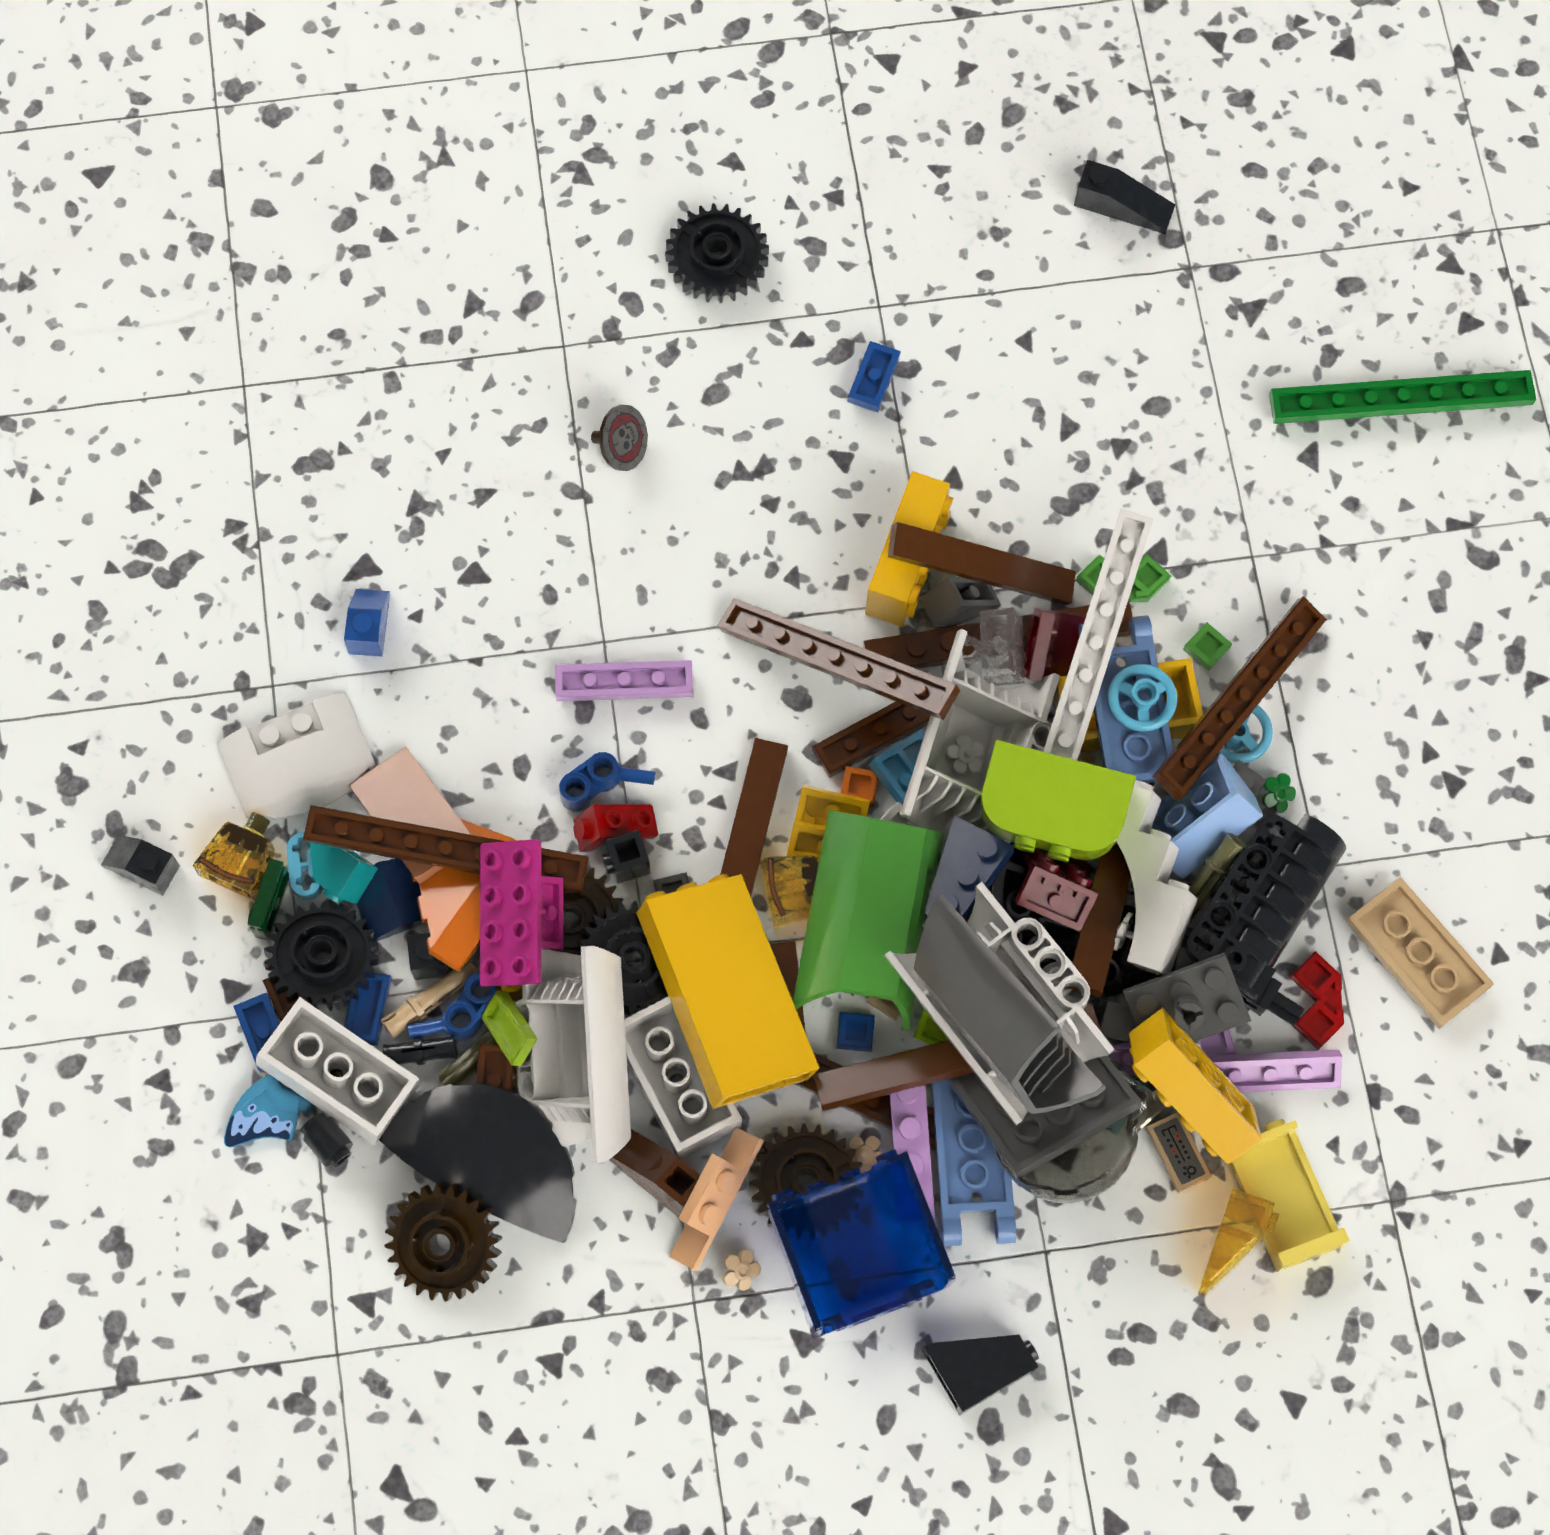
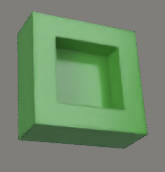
M1206 622L1185 644L1183 650L1209 672L1231 649L1232 643Z

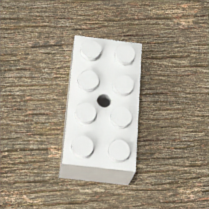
M669 996L624 1019L627 1064L676 1156L681 1159L733 1132L736 1127H742V1118L734 1103L712 1109ZM675 1074H679L684 1080L674 1083L670 1081V1078Z
M299 997L257 1054L255 1064L374 1146L398 1110L412 1094L419 1080L417 1076L301 997ZM337 1069L342 1072L343 1076L335 1077L330 1072Z

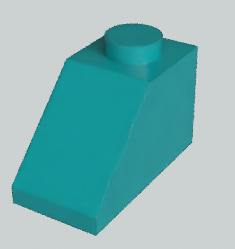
M309 843L313 879L325 888L323 894L339 904L343 900L357 904L378 868L355 851Z

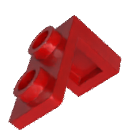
M593 804L573 819V832L578 842L579 852H592L606 842L605 840L636 830L640 831L642 839H654L658 836L655 814L651 804Z

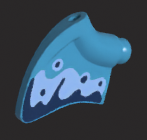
M266 1076L246 1090L235 1105L226 1127L224 1144L227 1147H236L263 1138H278L292 1141L300 1111L304 1113L311 1112L313 1109L312 1103L292 1089L284 1086L273 1076Z

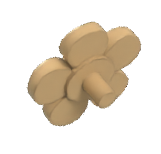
M859 1136L850 1139L849 1148L856 1149V1154L851 1159L852 1162H862L863 1164L862 1168L858 1170L860 1175L870 1176L873 1173L872 1164L878 1167L884 1165L886 1160L885 1154L881 1151L874 1152L880 1147V1140L877 1137L869 1136L865 1141V1146L862 1138Z
M743 1248L739 1251L738 1257L734 1254H729L725 1257L723 1263L725 1268L729 1269L722 1277L725 1285L728 1287L736 1285L741 1291L751 1287L752 1279L749 1276L757 1277L761 1271L760 1264L753 1261L754 1254L751 1250Z

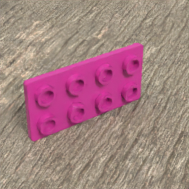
M540 840L482 843L480 846V985L488 987L540 984L542 981V949L563 950V878L542 876Z

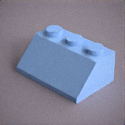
M1220 753L1183 798L1176 801L1169 794L1161 800L1151 829L1170 835V841L1179 848L1172 871L1183 879L1192 871L1197 870L1205 862L1207 856L1214 854L1227 833L1238 836L1246 829L1251 828L1263 814L1255 795L1227 758Z

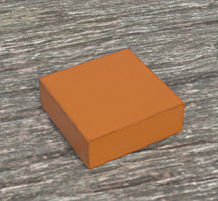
M846 766L841 793L869 799V807L874 808L878 777L872 770Z

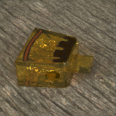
M252 812L243 828L231 822L224 823L193 864V868L198 876L255 901L262 875L267 868L269 859H273L275 854L272 842L263 837L270 824V820L258 813Z
M773 856L760 858V870L773 930L783 928L809 917L819 864L817 856Z

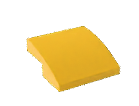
M803 785L786 856L801 860L802 858H815L819 863L829 810L867 817L870 800Z

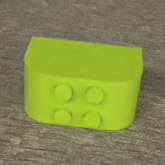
M996 740L982 791V817L992 833L999 838L1014 842L1013 848L1030 853H1034L1035 848L1049 851V858L1068 862L1070 857L1080 860L1095 859L1106 854L1114 846L1123 829L1136 776Z

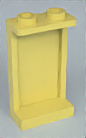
M1279 1119L1265 1125V1132L1261 1133L1262 1140L1229 1163L1276 1272L1341 1248L1350 1242L1345 1228H1338L1296 1134V1129L1298 1128L1296 1120L1285 1123L1284 1119Z

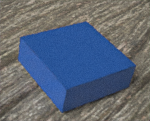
M840 1012L836 1049L872 1052L875 1015Z

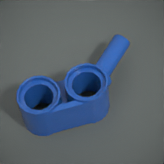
M598 752L561 779L559 784L561 801L568 810L580 812L590 805L594 797L601 792H608L614 789L617 784H620V781L654 785L656 771L624 768L612 754ZM600 767H608L612 770V773L607 777H599L594 774ZM578 786L585 790L579 797L573 798L567 795V791L572 787Z
M480 972L472 974L466 980L463 992L456 1002L446 1009L445 1013L442 1014V1018L407 1025L410 1039L445 1032L446 1035H454L460 1041L471 1039L484 1023L481 1016L498 990L497 986H488L491 988V992L487 997L483 999L475 998L472 993L476 987L480 986ZM460 1014H466L471 1017L470 1023L464 1028H457L452 1025L454 1018Z

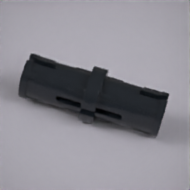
M454 1035L424 1040L423 1037H415L414 1041L383 1044L382 1052L398 1064L416 1062L417 1065H425L426 1061L457 1058V1043Z

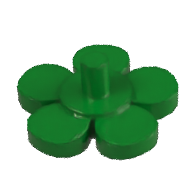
M1280 773L1277 778H1266L1264 789L1268 793L1262 796V803L1265 807H1273L1277 813H1283L1287 810V801H1293L1296 796L1295 788L1289 786L1291 783L1289 775Z

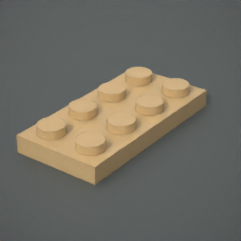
M1401 877L1346 920L1351 929L1438 1029L1442 1028L1494 985L1493 981Z

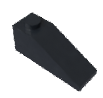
M1091 160L1086 162L1074 202L1075 207L1165 235L1176 205L1121 170Z

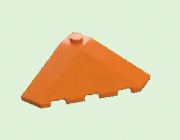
M460 819L471 835L502 841H517L512 837ZM443 868L419 884L421 896H418L417 902L422 923H428L431 937L427 938L426 941L429 954L459 972L480 947V874ZM411 874L413 882H417Z

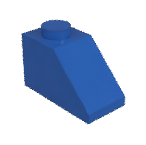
M355 590L348 606L344 642L349 654L383 657L390 591Z

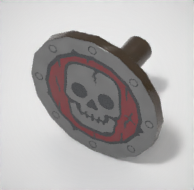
M617 405L611 408L604 416L600 431L592 432L591 441L594 444H600L601 454L610 467L618 471H630L636 468L642 461L647 449L648 432L646 422L641 413L633 406Z

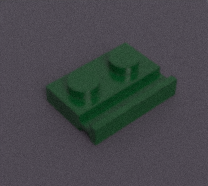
M270 858L267 868L262 875L255 903L250 910L247 923L255 938L268 941L267 936L272 933L289 883V872L286 866H283V861Z

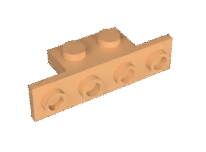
M736 1127L721 1157L711 1154L678 1220L686 1225L669 1256L670 1258L695 1271L698 1270L764 1140Z

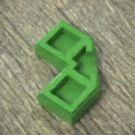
M1100 554L1076 578V582L1092 596L1104 562V558ZM1148 554L1140 561L1129 596V602H1149L1172 577Z

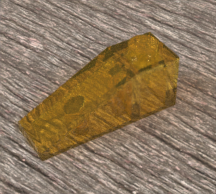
M1234 1188L1232 1189L1198 1291L1199 1296L1206 1298L1263 1242L1266 1233L1273 1235L1279 1218V1214L1273 1212L1275 1202Z

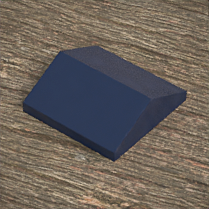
M390 859L375 863L374 865L378 870L358 901L357 907L361 918L367 920L366 930H374L375 938L372 941L377 942L425 923H422L417 902L418 896H421L418 882H413L411 872L400 859Z

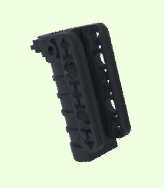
M1304 814L1297 825L1279 815L1266 817L1248 841L1245 849L1241 852L1229 874L1187 938L1184 946L1188 957L1196 963L1225 952L1248 1011L1251 1009L1254 1013L1261 1016L1268 1010L1292 1026L1301 1017L1305 1008L1278 992L1283 983L1272 978L1276 972L1273 966L1345 853L1346 845L1343 839L1329 826L1307 814ZM1279 826L1281 828L1279 834L1283 838L1270 833L1265 827ZM1264 841H1267L1269 843L1268 847L1266 845H1263ZM1256 852L1262 855L1258 863L1252 860ZM1244 873L1250 876L1246 884L1240 881ZM1235 888L1240 892L1234 899L1233 904L1225 900L1229 898ZM1220 909L1226 911L1222 919L1216 916ZM1208 930L1215 933L1211 939L1204 937ZM1198 944L1205 947L1201 953L1196 951Z

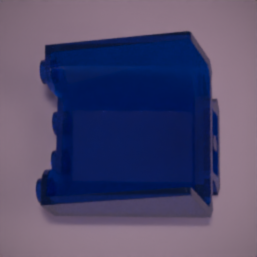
M896 1150L885 1152L876 1157L877 1164L873 1165L869 1171L861 1173L860 1168L850 1170L839 1176L841 1181L827 1186L826 1181H822L805 1188L807 1193L805 1195L802 1193L794 1194L793 1189L790 1188L771 1196L773 1202L767 1204V1211L813 1339L834 1331L846 1330L922 1300L923 1297L950 1287L956 1280V1275L907 1151L898 1154Z

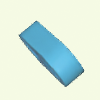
M298 833L292 836L287 843L289 881L294 894L298 898L312 900L321 894L323 887L316 882L310 884V890L304 891L302 885H298V883L304 881L303 871L308 870L311 880L314 881L310 850L306 853L307 862H302L299 853L295 852V850L300 849L301 843H307L310 848L309 842H304L303 840L304 833Z

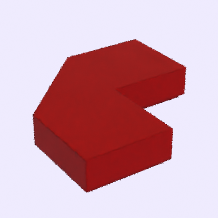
M1315 951L1290 976V979L1315 1001L1292 1027L1317 1050H1320L1344 1025V1010H1342L1341 995L1342 976Z

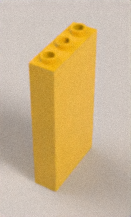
M721 874L713 877L706 884L697 886L696 882H691L679 887L676 892L665 894V891H657L645 897L644 903L637 911V916L712 1109L809 1080L818 1071L819 1066L742 874L729 877L728 874Z

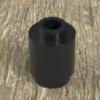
M321 1112L313 1116L302 1126L300 1131L304 1135V1142L325 1167L331 1164L334 1167H338L351 1156L350 1149L353 1146V1142L332 1117H327Z

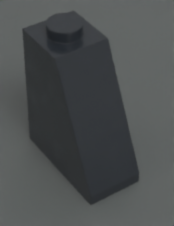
M1019 1334L935 1342L924 1346L922 1350L959 1416L1035 1372L1038 1368L1035 1362L1039 1359L1037 1351L1029 1340L1023 1341Z

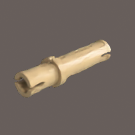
M469 959L459 972L453 969L414 997L412 995L405 999L406 1002L380 1020L394 1039L408 1028L407 1025L414 1024L418 1020L420 1022L427 1019L426 1015L461 991L466 980L472 974L478 972L477 968Z

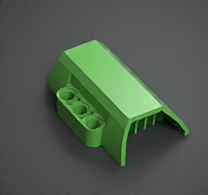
M829 810L793 996V1003L796 1009L812 1000L837 992L892 1000L902 1017L901 1030L909 1031L915 995L887 961L885 954L889 951L898 954L917 953L923 932V924L927 920L924 911L929 898V890L932 888L938 869L944 833Z

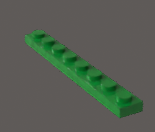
M1531 370L1272 388L1269 393L1273 424L1530 406L1535 403L1536 395Z

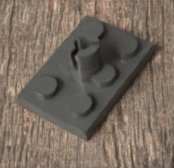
M1225 952L1123 989L1136 1026H1139L1163 1007L1194 1042L1251 1021Z

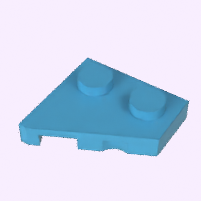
M922 729L881 754L869 764V767L896 802H900L902 806L925 735Z

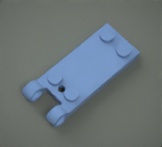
M1148 615L1130 617L1129 629L1134 645L1114 647L1112 649L1094 706V715L1103 767L1135 775L1136 780L1149 783L1157 782L1152 776L1173 752L1169 723L1167 722L1162 727L1153 731H1134L1118 722L1112 714L1108 703L1109 686L1113 678L1121 670L1136 664H1147L1158 668L1151 621ZM1084 623L1079 624V637ZM1123 659L1125 666H1118L1116 660ZM1142 674L1131 676L1125 680V682L1132 686L1143 678L1151 679L1156 683L1159 681L1151 676ZM1119 692L1118 700L1121 709L1130 718L1138 721L1137 707L1133 704L1132 699ZM1138 693L1140 699L1149 700L1147 693ZM1163 693L1160 694L1157 702L1149 708V721L1157 718L1164 711L1165 701Z
M947 1080L931 1083L942 1246L962 1245L960 1213L995 1212L994 1230L997 1244L1016 1243V1221L1010 1168ZM978 1193L981 1200L973 1202L971 1194Z

